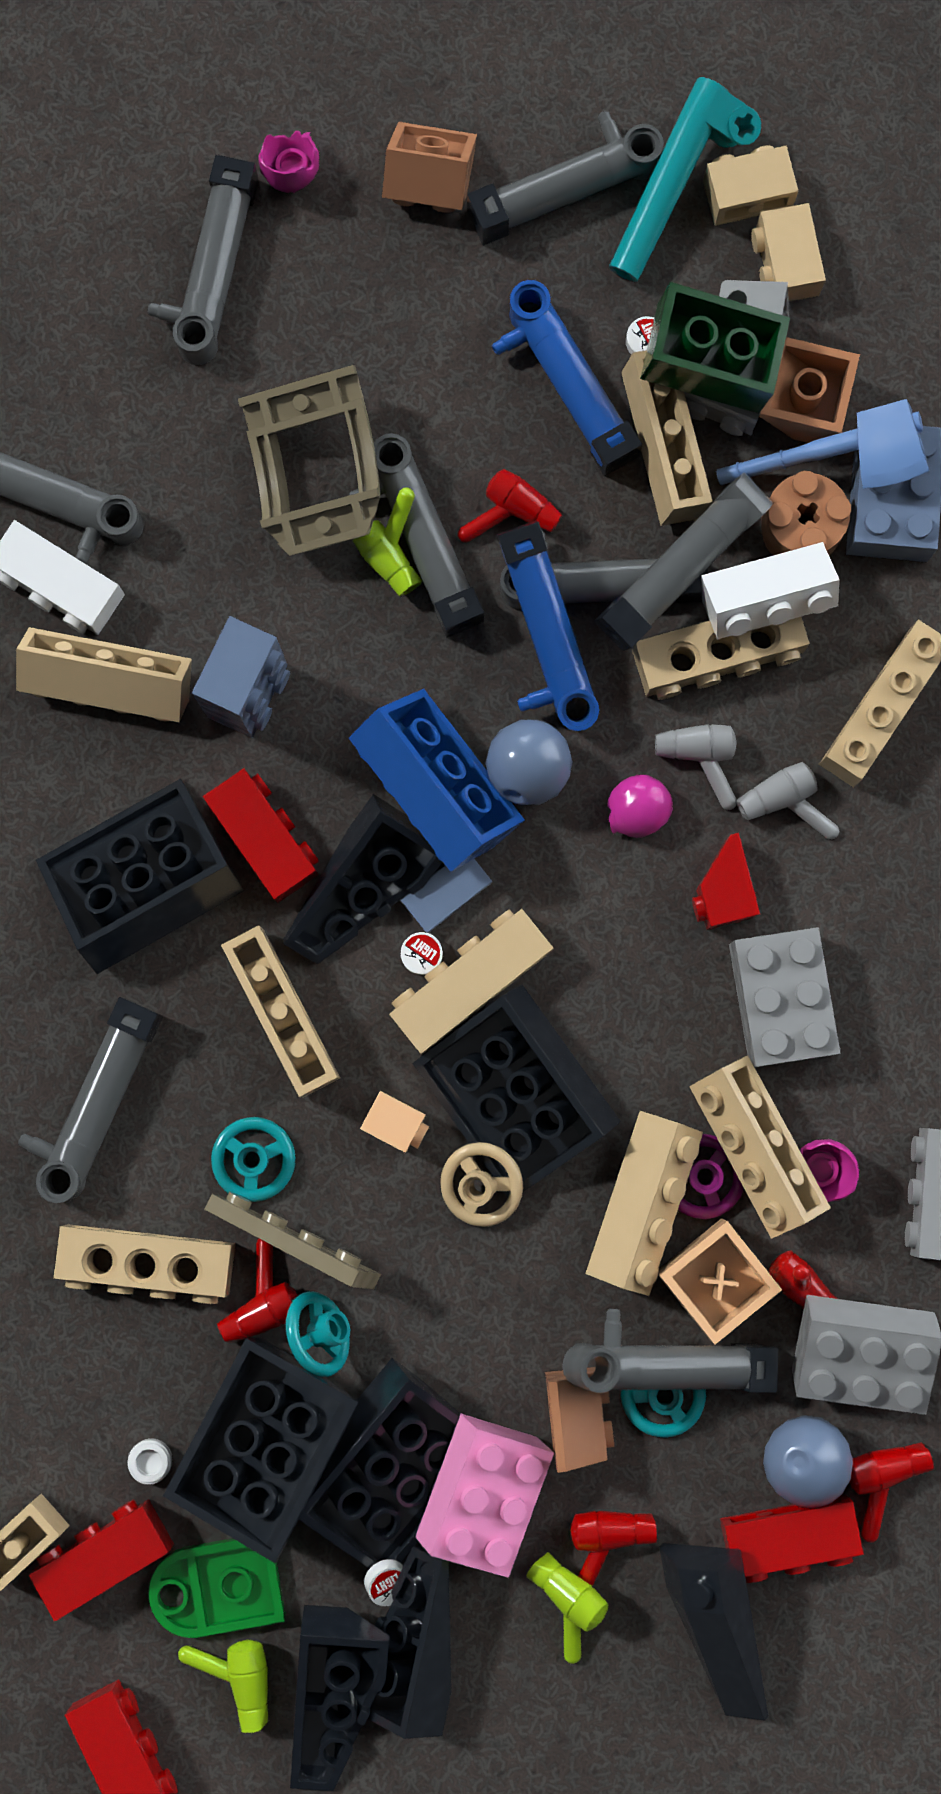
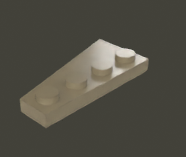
M229 1191L227 1197L211 1195L204 1210L350 1287L374 1290L381 1274L360 1264L362 1259L340 1248L336 1252L323 1246L325 1240L311 1232L301 1229L300 1233H297L287 1228L288 1221L270 1211L265 1210L264 1214L261 1215L249 1209L252 1202L238 1194Z

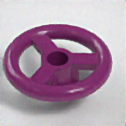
M703 1134L699 1147H710L716 1150L708 1160H700L692 1165L688 1181L695 1191L704 1195L707 1206L694 1205L683 1198L680 1201L678 1210L693 1218L710 1219L721 1216L732 1209L739 1201L744 1187L732 1167L733 1182L731 1189L725 1198L720 1201L717 1190L722 1186L724 1179L720 1166L728 1158L716 1136ZM706 1168L711 1172L712 1178L708 1184L702 1185L698 1182L697 1174L701 1169Z

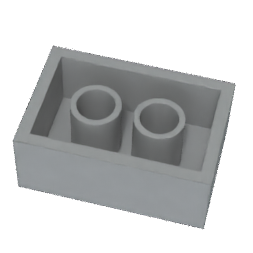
M819 927L739 939L731 942L729 949L746 1050L753 1066L760 1067L841 1054Z
M806 1295L792 1367L796 1397L926 1415L941 1350V1330L935 1312Z

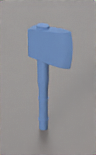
M907 399L857 413V429L817 439L799 447L785 451L780 450V452L749 461L736 462L734 465L717 469V478L719 484L724 485L733 482L743 472L749 477L782 468L786 470L787 467L800 463L822 460L859 450L863 489L883 487L907 481L929 471L919 434L923 432L919 411L912 412Z

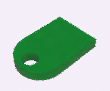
M233 1538L187 1546L170 1553L159 1564L150 1582L149 1602L152 1612L157 1621L166 1630L177 1636L198 1638L285 1622L286 1619L277 1562H271ZM175 1584L180 1587L184 1595L182 1604L176 1607L165 1605L160 1598V1590L163 1586Z

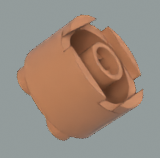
M801 471L785 479L775 488L769 498L773 504L761 518L763 540L773 556L823 542L830 556L847 531L850 521L851 504L842 489L831 479L811 471ZM807 516L811 521L804 525L799 519Z

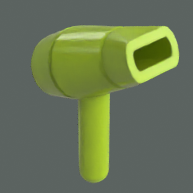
M408 487L402 488L399 491L386 527L379 520H374L368 536L352 540L361 556L364 557V560L386 582H389V585L399 597L409 594L423 582L412 566H410L398 544L415 498L413 490Z
M547 1552L532 1565L526 1577L541 1589H544L547 1596L563 1613L564 1658L568 1663L575 1664L581 1658V1629L588 1632L596 1628L607 1613L608 1603L595 1588H592V1585L565 1567H562Z
M243 1640L233 1644L227 1649V1661L188 1645L180 1648L178 1658L182 1663L230 1682L236 1707L238 1708L241 1732L253 1733L261 1731L268 1722V1667L262 1643L254 1640Z

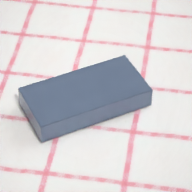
M475 859L452 872L445 865L429 879L422 889L413 895L410 893L401 902L423 930L429 933L489 886L492 880Z

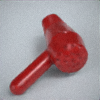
M502 469L491 478L486 490V497L496 506L462 526L458 530L457 535L460 541L469 542L510 516L517 517L527 523L538 521L541 529L552 533L563 516L551 502H548V499L525 479L506 469Z
M258 1239L256 1242V1296L237 1309L236 1312L234 1311L217 1323L220 1334L225 1342L235 1343L282 1326V1324L286 1323L287 1312L292 1301L298 1296L295 1289L287 1282L273 1286V1245L261 1239Z
M792 1250L780 1254L771 1263L768 1270L769 1274L781 1287L782 1293L804 1309L806 1295L838 1299L829 1291L812 1267Z
M922 1443L869 1451L853 1458L852 1474L849 1483L858 1495L870 1493L861 1532L862 1538L866 1542L873 1543L879 1537L889 1488L912 1476L934 1470L931 1453Z
M600 1510L597 1512L591 1511L575 1514L571 1523L573 1544L579 1551H590L578 1577L593 1587L609 1550L634 1544L656 1543L657 1529L653 1515Z

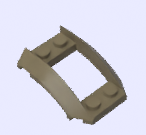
M355 365L239 398V406L243 408L248 427L246 432L258 481L262 510L261 527L279 542L277 544L289 556L368 536L380 500V484L371 427ZM345 414L354 454L359 493L290 512L288 487L277 433Z

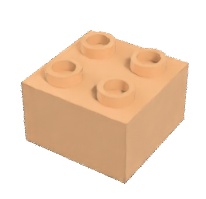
M720 1219L664 1264L658 1272V1276L714 1344L718 1343L782 1290L729 1222L724 1219Z

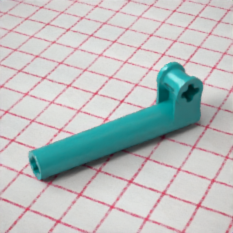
M704 77L697 78L609 265V269L629 281L637 282L708 139L720 147L728 148L734 147L737 144H751L760 134L761 119L759 114L753 108L730 94L724 86L716 81Z

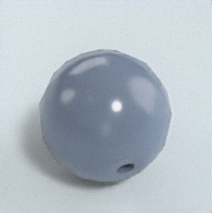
M519 720L501 729L494 737L489 746L485 764L489 780L502 797L518 805H540L558 796L570 777L573 761L567 740L556 728L539 720Z
M804 1415L788 1419L774 1430L765 1446L763 1465L767 1480L780 1497L794 1506L812 1509L829 1505L842 1495L851 1479L853 1458L849 1443L837 1427L823 1418Z

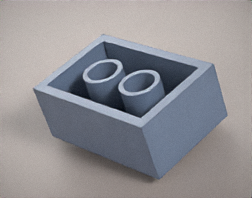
M923 426V432L919 433L929 471L897 484L863 489L859 450L854 451L850 495L851 512L847 533L846 555L928 562L937 551L941 511V428Z
M229 616L192 691L194 698L209 719L253 738L257 729L260 731L264 730L272 713V708L268 707L274 692L281 694L290 676V671L286 670L288 664L277 637Z

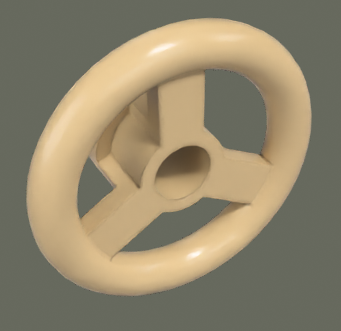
M471 1143L456 1150L446 1161L441 1174V1192L447 1207L463 1222L481 1227L493 1226L508 1219L517 1209L522 1198L523 1179L517 1163L505 1150L489 1143ZM484 1155L497 1160L505 1168L509 1177H492L489 1173L481 1171L472 1156ZM459 1165L467 1174L461 1179L458 1187L460 1198L465 1203L464 1206L457 1199L453 1188V1177ZM475 1180H480L484 1183L485 1192L476 1190L474 1186ZM496 1191H510L507 1201L500 1209L488 1214L476 1213L478 1207L486 1204Z

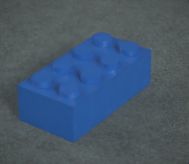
M425 689L378 708L349 737V740L358 750L360 757L369 764L382 781L386 791L395 798L408 815L412 825L421 832L434 849L438 859L447 866L450 872L494 848L525 821L512 802L502 797L489 780L485 767Z

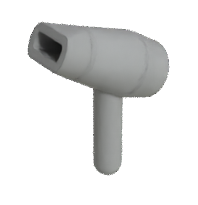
M706 724L655 734L656 756L699 761L722 808L732 810L736 807L737 799L718 761L732 759L735 754L737 741L731 726Z
M803 762L779 770L736 800L737 807L743 818L747 820L788 807L825 838L835 839L839 834L838 826L805 800L817 792V780L810 767Z

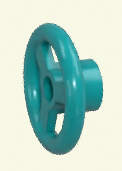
M247 1117L237 1120L228 1125L214 1143L211 1155L213 1174L218 1184L227 1193L229 1191L251 1202L267 1200L281 1192L293 1175L295 1168L293 1143L283 1128L273 1121L260 1117ZM247 1130H261L274 1137L276 1142L263 1147L258 1143L243 1144L234 1137ZM226 1149L234 1154L233 1162L236 1170L245 1176L244 1187L233 1182L226 1172L224 1166ZM250 1151L256 1152L260 1157V1162L255 1168L249 1167L245 1161V1157ZM282 1153L283 1163L279 1175L269 1185L257 1189L258 1175L266 1170L269 1159Z
M312 1291L297 1296L292 1301L286 1316V1335L290 1349L298 1363L308 1372L320 1377L332 1376L341 1370L349 1354L350 1325L348 1319L330 1298L321 1293ZM309 1305L310 1324L307 1327V1333L300 1337L299 1317L303 1308ZM312 1346L322 1347L333 1359L326 1364L319 1363L308 1354L307 1350Z
M621 1390L622 1406L631 1423L640 1431L661 1438L677 1436L689 1430L700 1418L706 1402V1390H693L692 1405L685 1415L680 1408L683 1403L682 1390H671L672 1395L667 1402L657 1400L659 1390ZM649 1402L655 1412L661 1415H670L674 1423L656 1424L647 1420L638 1411L635 1403Z

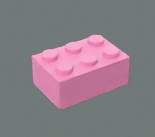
M460 1414L415 1537L430 1556L509 1578L554 1452L536 1436Z

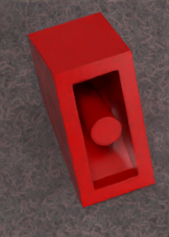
M739 833L731 834L726 839L696 889L698 896L692 898L696 919L698 922H705L706 930L753 919L760 915Z

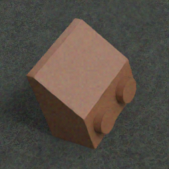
M398 122L386 149L382 197L392 199L395 204L402 206H412L420 203L432 205L434 210L440 212H453L456 209L462 210L468 192L477 134Z
M786 337L774 394L761 410L759 417L792 439L806 443L842 433L860 355Z
M596 1367L587 1368L588 1377L593 1375ZM563 1370L545 1372L554 1461L557 1473L567 1472L608 1460L606 1448L614 1447L612 1422L603 1421L602 1404L610 1403L609 1391L597 1393L574 1386L566 1379Z

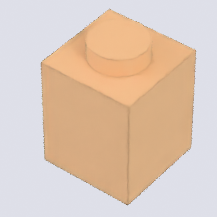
M380 1091L360 1129L406 1153L410 1145L418 1149L429 1126L422 1123L426 1114Z

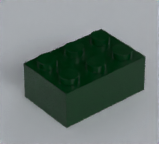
M670 282L657 304L640 379L759 414L774 394L790 317Z

